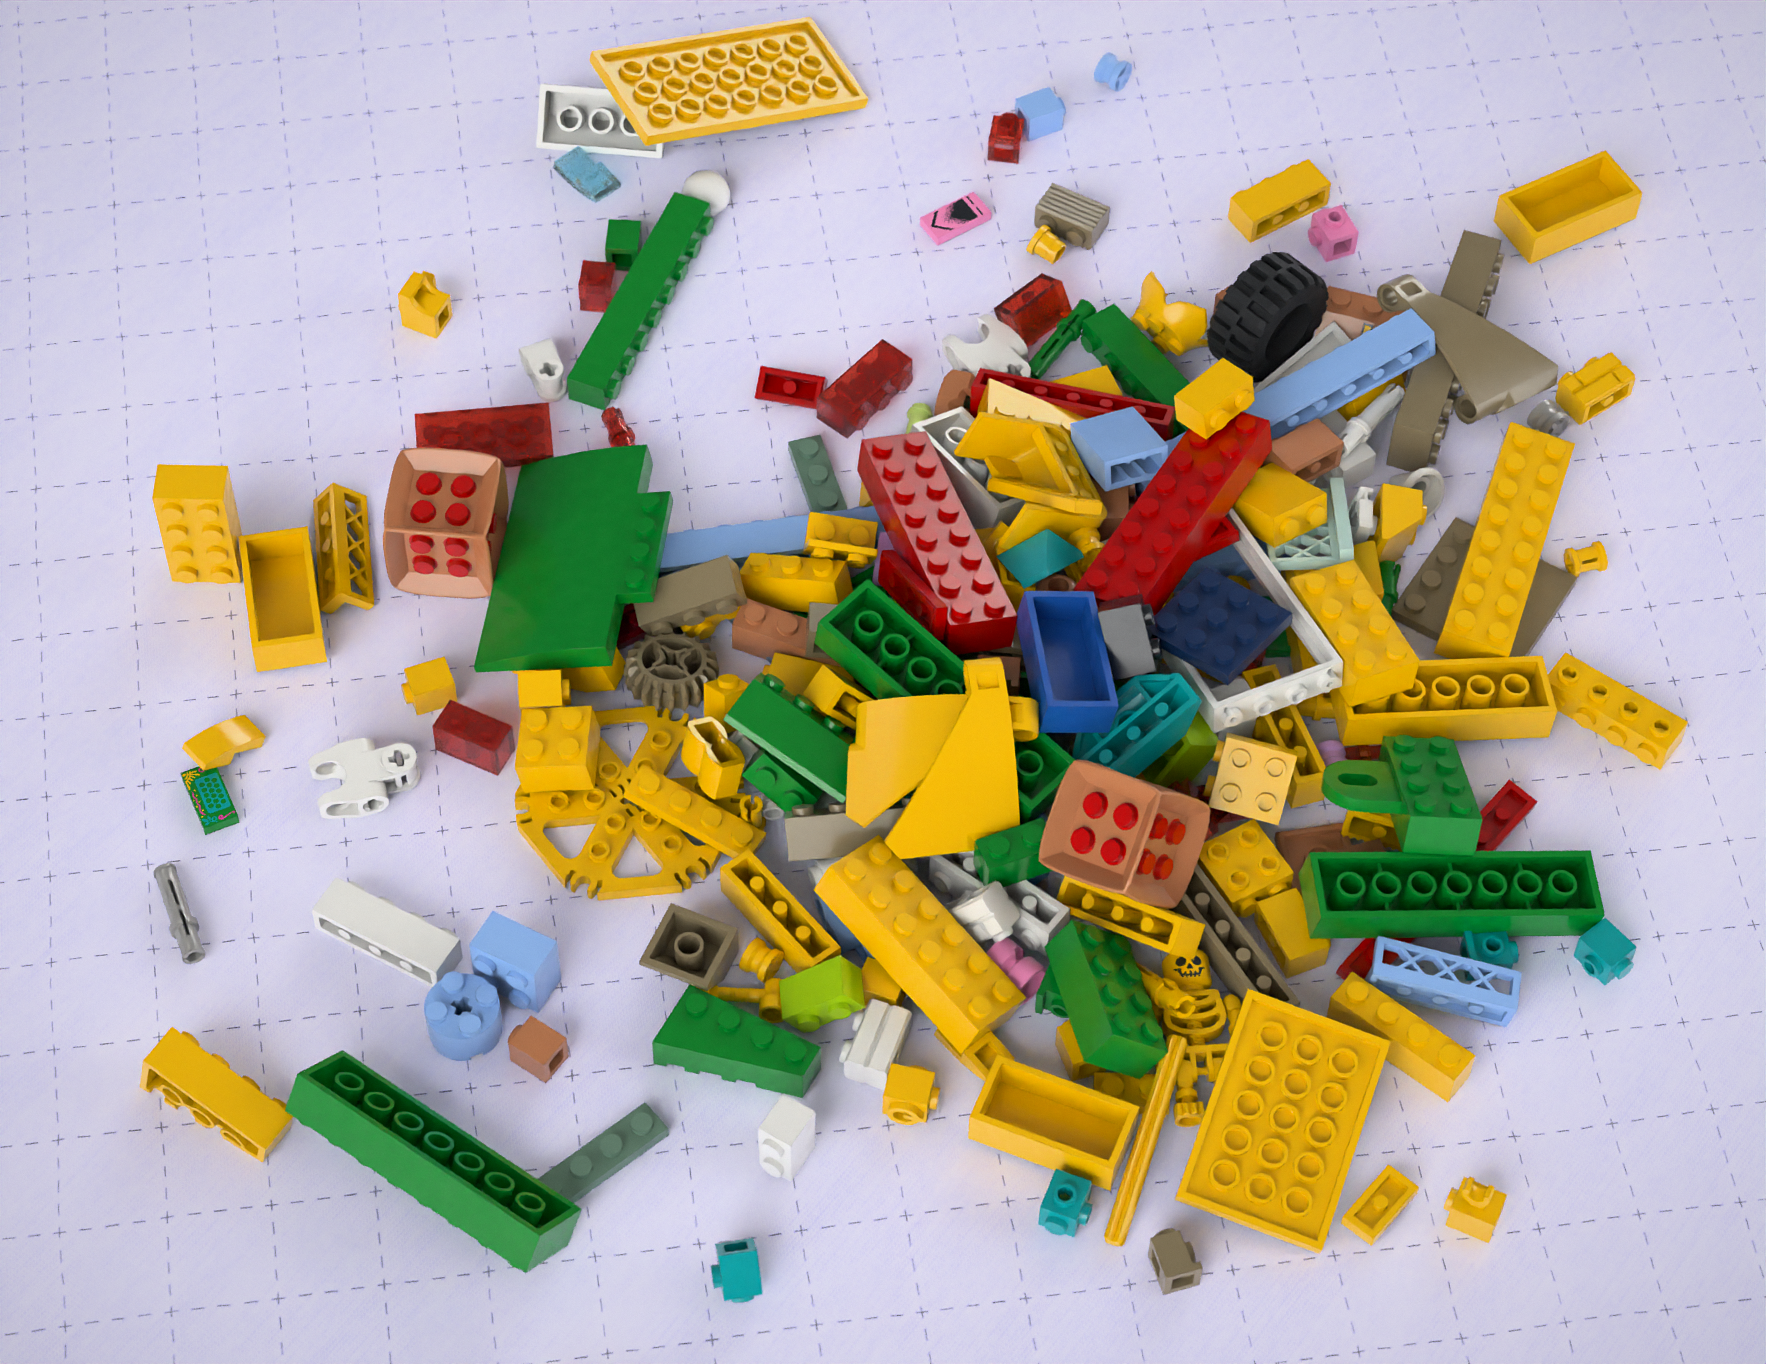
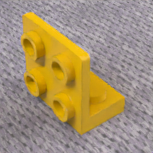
M809 512L803 554L810 555V558L844 560L850 568L864 569L865 565L873 563L878 554V549H874L878 522Z

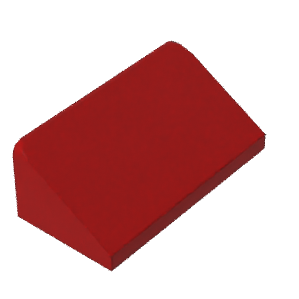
M761 366L754 398L820 410L828 380L823 376Z

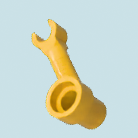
M767 979L764 983V989L718 987L716 985L708 991L703 990L726 1002L759 1003L758 1015L761 1019L769 1023L783 1022L779 981L782 979Z

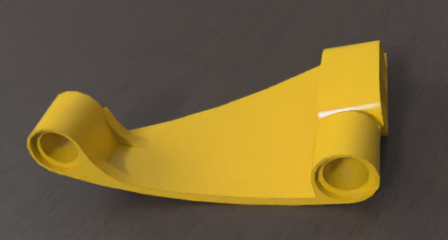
M999 657L964 661L963 674L967 689L965 693L968 698L929 770L884 840V843L899 859L974 851L975 840L1020 825L1013 728L1005 674Z

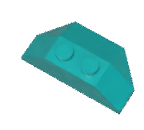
M1180 673L1134 676L1116 691L1119 707L1109 733H1077L1072 757L1075 760H1086L1103 765L1135 778L1186 735L1202 700Z

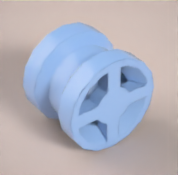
M1108 52L1099 61L1095 69L1094 79L1099 83H1108L1112 90L1118 92L1127 83L1132 72V64L1127 61L1120 62L1117 60L1116 55Z

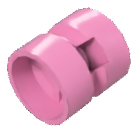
M1009 937L1000 942L997 941L986 952L1027 997L1020 1006L1027 1003L1038 992L1047 968L1032 956L1024 958V950Z

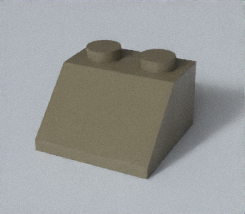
M671 903L639 960V965L708 991L724 981L739 952L738 928Z

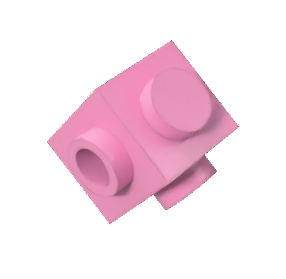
M1342 205L1329 209L1325 208L1312 214L1308 238L1311 245L1317 247L1325 262L1355 254L1359 232Z

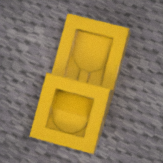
M240 715L203 730L186 741L182 749L204 771L231 764L235 753L262 747L266 736L245 715Z
M936 1029L934 1036L955 1058L983 1081H986L997 1055L1015 1060V1057L992 1031H989L962 1054L939 1029Z

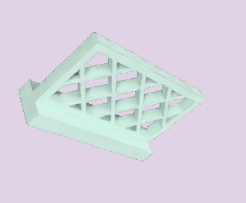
M1343 477L1329 478V488H1319L1327 494V523L1275 548L1266 543L1267 557L1278 571L1323 569L1354 560V546ZM1318 534L1324 538L1321 540H1317L1312 537ZM1303 544L1308 548L1301 550L1296 546ZM1320 552V553H1322V554H1324V555H1327V556L1317 557V556H1314V555H1316L1317 553ZM1284 553L1287 554V555H1289V556H1291V558H1278V557L1281 556V555H1283Z

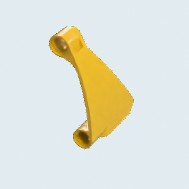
M966 694L909 696L866 701L857 706L855 743L850 744L848 750L846 816L865 828L879 815L920 785L957 720L968 696ZM1008 696L1014 741L1024 742L1036 739L1039 735V703L1031 698Z

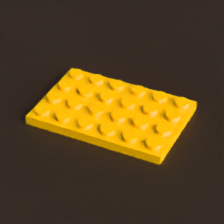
M1248 989L1174 1200L1320 1254L1323 1250L1391 1041Z

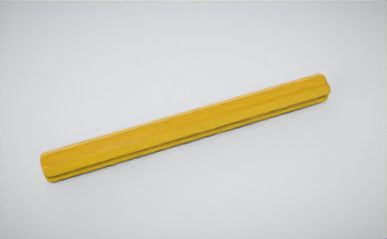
M1171 1034L1167 1037L1165 1044L1168 1053L1159 1062L1104 1234L1105 1242L1110 1245L1122 1247L1126 1242L1188 1046L1186 1038Z

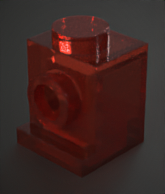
M1005 112L1001 116L993 115L988 138L987 160L1019 164L1025 119L1018 118L1016 114L1011 112ZM996 144L1013 146V149L996 148Z

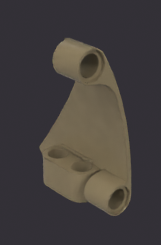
M1404 274L1378 287L1377 300L1382 309L1391 313L1407 311L1412 308L1434 331L1435 343L1465 391V394L1459 396L1454 403L1455 413L1463 423L1473 424L1557 385L1558 365L1487 319L1428 291L1413 275Z

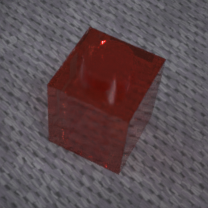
M583 260L578 283L580 311L605 313L617 292L616 263Z

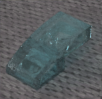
M579 145L554 161L553 169L575 190L595 203L621 187V183L601 161L595 164Z

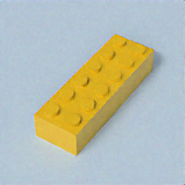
M1543 656L1420 660L1412 689L1353 707L1348 705L1338 688L1329 692L1339 739L1343 746L1382 744L1383 736L1396 737L1398 735H1408L1415 738L1440 736L1454 739V741L1549 737L1557 714Z
M879 835L830 865L815 887L814 891L960 1054L989 1031L993 1032L1008 1022L1027 998L908 866L884 843V840Z

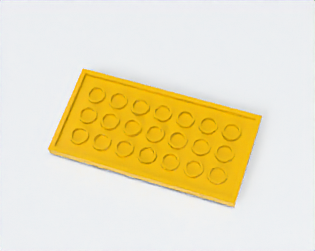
M811 17L591 51L589 62L645 146L866 108L869 99Z

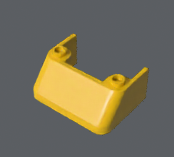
M979 412L954 450L956 456L984 460L992 477L1017 479L1102 502L1069 435L1055 424ZM1025 500L1026 504H1024L998 544L1002 549H1010L1046 529L1067 541L1068 537L1080 528L1087 526L1100 527L1107 516V510L1104 504H1102L1101 515L1073 513Z

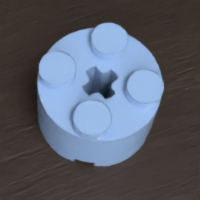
M452 971L446 973L442 980L430 989L425 999L424 1012L429 1037L433 1046L441 1055L452 1060L466 1061L471 1060V1056L483 1053V1055L487 1054L497 1045L503 1028L497 989L480 976Z

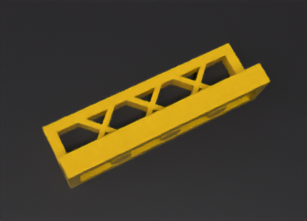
M331 483L313 500L320 610L332 614L346 602L369 611L374 606L367 497L336 483ZM345 500L355 504V515L347 507ZM347 525H349L355 532V534L358 536V542H355V540L347 532ZM350 552L359 562V570L354 566V564L349 559ZM351 580L359 587L362 595L351 591Z

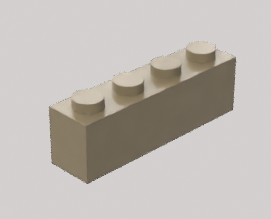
M913 794L905 795L901 798V801H897L865 828L846 816V801L843 804L839 801L831 802L828 804V808L814 809L813 804L793 806L792 811H787L784 818L789 862L844 857L877 835L885 840Z

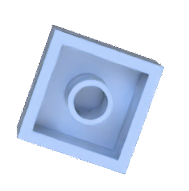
M492 911L469 944L474 975L487 980L497 989L498 994L508 998L518 1008H529L539 1013L561 980L557 941L497 912Z

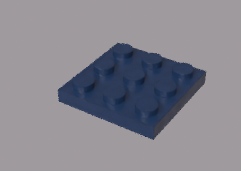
M1206 566L1154 616L1155 625H1151L1150 629L1152 637L1159 638L1163 650L1229 685L1292 623L1293 613Z

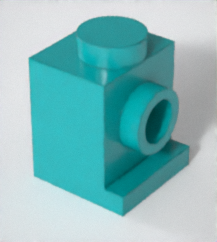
M1464 931L1459 948L1461 957L1512 969L1513 964L1518 963L1516 941H1509L1507 931L1472 934V931ZM1464 970L1466 981H1476L1469 971Z

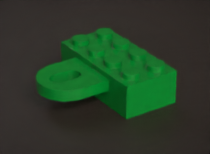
M1398 735L1396 737L1383 736L1378 761L1342 760L1334 762L1325 768L1321 783V790L1324 796L1333 804L1347 810L1390 813L1402 853L1475 856L1483 819L1454 739L1440 736L1432 738H1415L1408 735Z

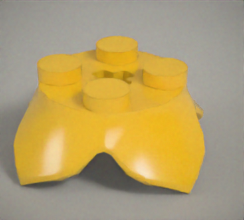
M1151 271L1142 282L1140 302L1135 310V314L1131 317V321L1137 328L1146 331L1153 338L1151 342L1164 355L1171 351L1175 355L1181 356L1190 350L1208 347L1207 339H1200L1206 333L1208 326L1206 309L1185 301L1166 304L1165 297L1168 294L1165 293L1155 273Z

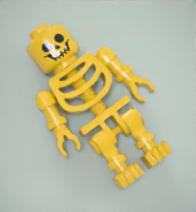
M1198 949L1194 960L1168 954L1164 957L1161 964L1163 978L1171 979L1178 985L1179 990L1195 999V1002H1192V1004H1195L1194 1012L1187 1018H1180L1169 1009L1159 1008L1152 1002L1158 1025L1161 1021V1029L1166 1038L1171 1034L1186 1038L1187 1044L1190 1045L1187 1046L1175 1084L1177 1092L1175 1093L1176 1103L1173 1107L1175 1124L1180 1127H1193L1201 1124L1204 1106L1203 1101L1196 1102L1198 1096L1197 1091L1193 1089V1083H1197L1199 1075H1206L1207 1082H1213L1214 1086L1228 1043L1208 1045L1205 1043L1218 1038L1223 1033L1227 1017L1230 1023L1228 1031L1231 1036L1241 1008V1002L1237 996L1229 994L1222 1000L1217 989H1210L1212 978L1209 959L1206 953ZM1204 1061V1067H1197L1196 1062ZM1158 1062L1157 1064H1155V1070H1156V1071H1157L1159 1062Z

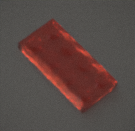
M549 402L414 414L417 448H443L490 454L498 457L502 461L504 468L518 467L554 457Z

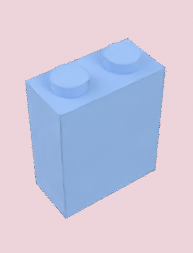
M1134 407L1070 423L1071 441L1085 469L1105 492L1153 479L1168 458L1167 443Z

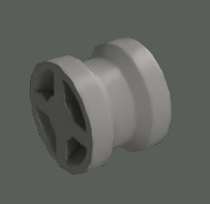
M1550 399L1539 403L1527 418V424L1532 429H1538L1540 432L1555 437L1563 433L1570 421L1569 416L1565 412L1556 410V404Z

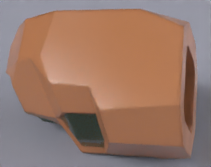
M952 369L944 376L938 392L934 416L961 406L970 413L971 386L975 379L972 373Z

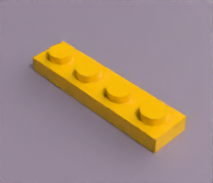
M644 764L624 789V798L733 859L747 849H750L755 855L766 840V832Z

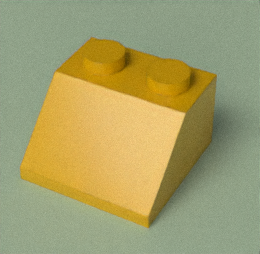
M1386 483L1382 484L1373 501V515L1377 516V528L1373 536L1369 535L1367 541L1373 540L1375 542L1379 563L1387 560L1394 562L1402 558L1407 546L1413 545L1418 525L1423 526L1427 515V506L1423 505L1422 490Z

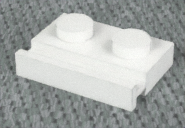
M1359 486L1348 508L1353 545L1367 542L1369 535L1373 536L1375 534L1377 516L1373 515V501L1369 500L1373 493V488Z

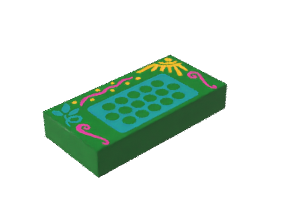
M198 766L180 773L205 835L240 823L218 768L203 771Z

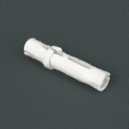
M1395 383L1389 384L1360 415L1352 417L1345 426L1347 427L1338 435L1344 442V451L1341 458L1347 457L1359 443H1363L1370 438V432L1395 407L1402 403L1405 391L1401 386L1397 385L1395 388Z

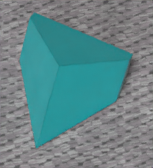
M1049 529L996 556L1021 583L1023 589L1084 558L1079 549Z

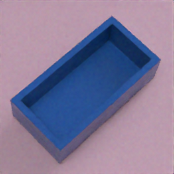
M1024 591L1017 611L1016 624L1031 698L1039 703V733H1109L1119 705L1094 592Z

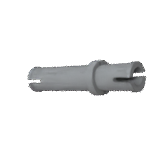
M165 863L156 867L153 875L157 881L171 922L169 930L171 936L177 939L183 962L195 964L206 956L198 935L200 927L197 918L191 915L176 866L172 863Z

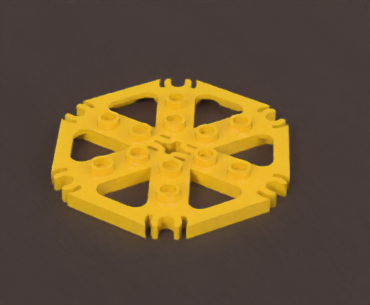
M655 706L594 711L600 729L605 725L642 722L647 725L648 731L630 764L626 767L600 736L594 789L524 792L520 784L515 792L516 810H528V812L516 814L519 833L564 888H566L569 880L571 892L574 893L579 885L589 884L587 895L590 899H593L596 894L597 900L601 901L682 893V887L687 890L690 889L691 879L687 875L696 873L702 880H705L707 878L706 868L712 874L722 852L708 844L703 846L693 845L678 827L638 805L637 809L636 806L630 803L625 804L623 797L624 789L643 764L665 777L667 776L683 746L689 714L684 713L681 720L672 721L673 715L668 708L664 709V711L663 708L656 711ZM742 775L738 789H744V777ZM698 776L671 778L674 782L739 817L741 815L739 803L746 796V793H737V795L714 800L701 789L698 783ZM596 824L581 852L574 858L563 857L543 833V830L546 828ZM633 836L636 837L662 868L660 873L651 876L618 878L613 874Z

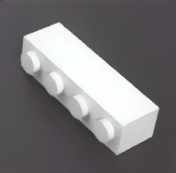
M335 877L311 909L316 929L430 987H433L442 980L446 973L454 971L463 958L460 939L453 931L447 928L439 929L431 925L420 914L415 912L408 913L396 907L388 898L383 896L378 898L366 892L361 885L354 881L346 882Z

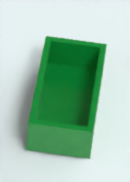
M1072 919L1045 946V950L1083 1060L1089 1064L1141 1079L1168 1053V1049L1163 1039V1031L1155 1017L1152 1001L1144 987L1142 974L1133 957L1131 944L1127 938L1120 934H1114L1099 929L1094 925H1087Z

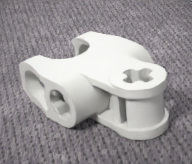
M983 314L977 318V331L983 342L970 344L951 334L942 338V352L954 370L969 372L975 377L980 368L1029 378L1031 376V368L1024 361L1029 355L1025 342L1010 326L997 320L992 315Z
M356 738L340 742L307 759L312 779L326 780L337 778L344 780V783L339 788L326 792L317 798L321 817L325 819L360 818L379 813L389 805L388 795L412 790L419 784L421 779V771L417 764V753L413 747L405 743H395L376 749L373 740L369 738ZM400 752L402 759L396 760L395 753ZM331 762L329 765L320 766L321 764ZM406 775L407 781L402 782L401 776ZM334 804H341V805L336 806V807H329V806L334 805Z

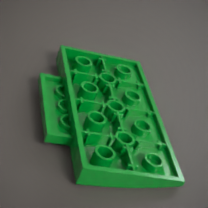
M647 444L582 451L521 465L474 663L476 673L612 666L624 605L654 602L673 506V498L670 491L648 492L653 461Z

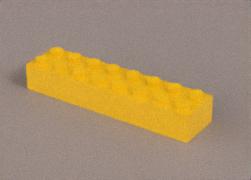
M1510 421L1490 476L1433 652L1434 654L1449 659L1509 657L1575 443Z

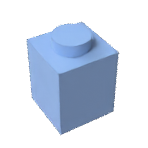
M1050 87L1016 98L1014 121L1028 141L1062 130L1063 116L1066 114L1065 105L1060 97L1055 96Z

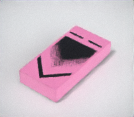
M972 192L920 217V226L938 246L991 220V211Z

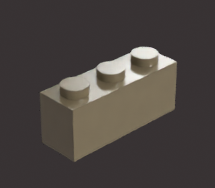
M728 555L658 578L654 602L633 604L639 627L649 636L656 637L661 633L663 635L670 634L673 631L672 629L683 625H698L704 622L705 618L715 614H730L736 611L739 606L747 604V599L738 565Z

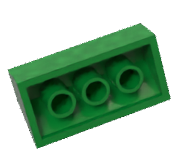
M763 673L758 674L723 720L843 804L846 800L848 750L850 744L855 743V738L843 730L844 725L840 721L829 715L824 717L814 710L815 705L808 698L800 694L794 696L784 689L785 684L776 676L769 673L767 675Z

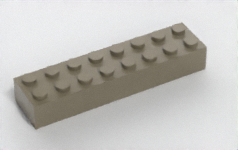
M1464 230L1440 296L1486 319L1492 302L1487 297L1495 295L1500 276L1494 274L1500 273L1505 257L1504 254L1499 253L1502 240ZM1436 343V355L1419 363L1413 369L1394 422L1386 461L1388 466L1412 472L1419 468L1428 467L1429 463L1436 464L1441 447L1438 444H1440L1441 439L1444 440L1449 426V420L1446 419L1453 415L1454 403L1458 398L1457 395L1453 394H1457L1459 390H1462L1460 382Z

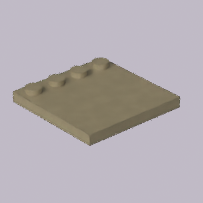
M1455 517L1399 597L1397 603L1393 606L1391 614L1393 620L1435 641L1438 640L1474 529L1473 525ZM1539 559L1509 657L1529 656L1575 587L1578 577Z

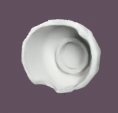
M695 171L686 178L681 190L683 195L709 202L711 216H716L723 211L730 200V189L726 180L715 171Z

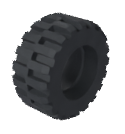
M1272 252V254L1263 255L1261 260H1255L1246 271H1242L1237 276L1235 283L1228 287L1224 298L1217 304V310L1212 315L1209 322L1210 328L1207 330L1209 351L1216 359L1224 358L1251 375L1253 382H1262L1313 338L1314 331L1323 320L1321 317L1326 312V301L1329 299L1324 279L1289 253Z

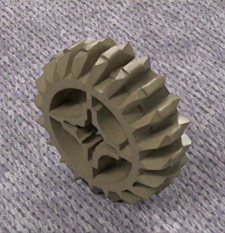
M672 631L670 634L663 635L661 633L656 637L645 635L642 642L635 641L634 647L628 650V655L626 656L624 676L627 690L631 691L634 699H641L644 707L653 704L656 711L661 708H668L670 713H672L674 708H680L686 712L688 705L698 708L700 702L704 701V683L716 680L719 677V667L716 652L711 651L709 643H701L699 636L689 638L686 631L681 635L674 634Z

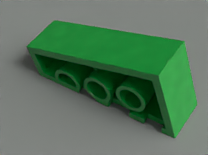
M690 984L652 1041L653 1062L656 1065L667 1067V1064L684 1067V1070L687 1072L700 1074V1071L720 1075L722 1080L736 1083V1080L754 1083L757 1088L800 1098L805 1096L821 1070L820 1046Z

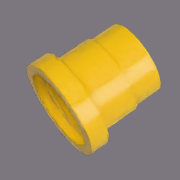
M1044 224L1031 238L1026 251L1032 255L1036 253L1044 260L1046 259L1051 264H1055L1064 253L1067 244L1051 233V228Z

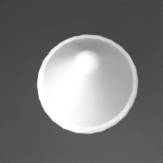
M1419 468L1416 471L1393 475L1389 479V484L1423 491V505L1427 506L1426 519L1438 510L1445 494L1444 479L1434 468Z

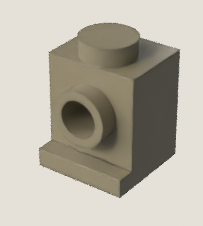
M1172 1228L1165 1229L1150 1238L1148 1257L1163 1295L1200 1285L1203 1270L1200 1261L1196 1262L1194 1249L1189 1241L1184 1242L1180 1229L1176 1231Z

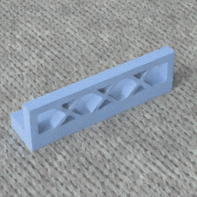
M1378 936L1375 941L1372 967L1365 980L1392 999L1507 1027L1518 1009L1522 972ZM1384 950L1397 953L1404 963L1399 966L1382 963ZM1422 960L1431 961L1440 972L1434 976L1424 974L1417 963ZM1458 969L1469 971L1476 981L1470 985L1460 983L1453 972ZM1494 978L1510 981L1509 995L1496 992L1489 981Z

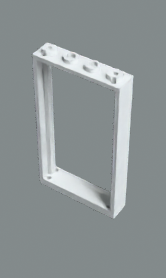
M1233 508L1229 510L1226 517L1239 532V541L1232 545L1272 601L1293 613L1290 626L1318 665L1218 701L1194 666L1162 649L1163 659L1173 673H1180L1202 700L1198 711L1213 733L1232 726L1235 727L1240 723L1259 716L1268 715L1286 706L1298 704L1316 695L1330 692V690L1342 686L1343 677L1342 659ZM1109 539L1102 541V543L1106 544Z

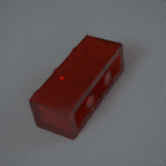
M884 339L880 340L817 396V419L846 439L856 430H862L878 410H884L898 392L905 391L910 386L913 380V359Z

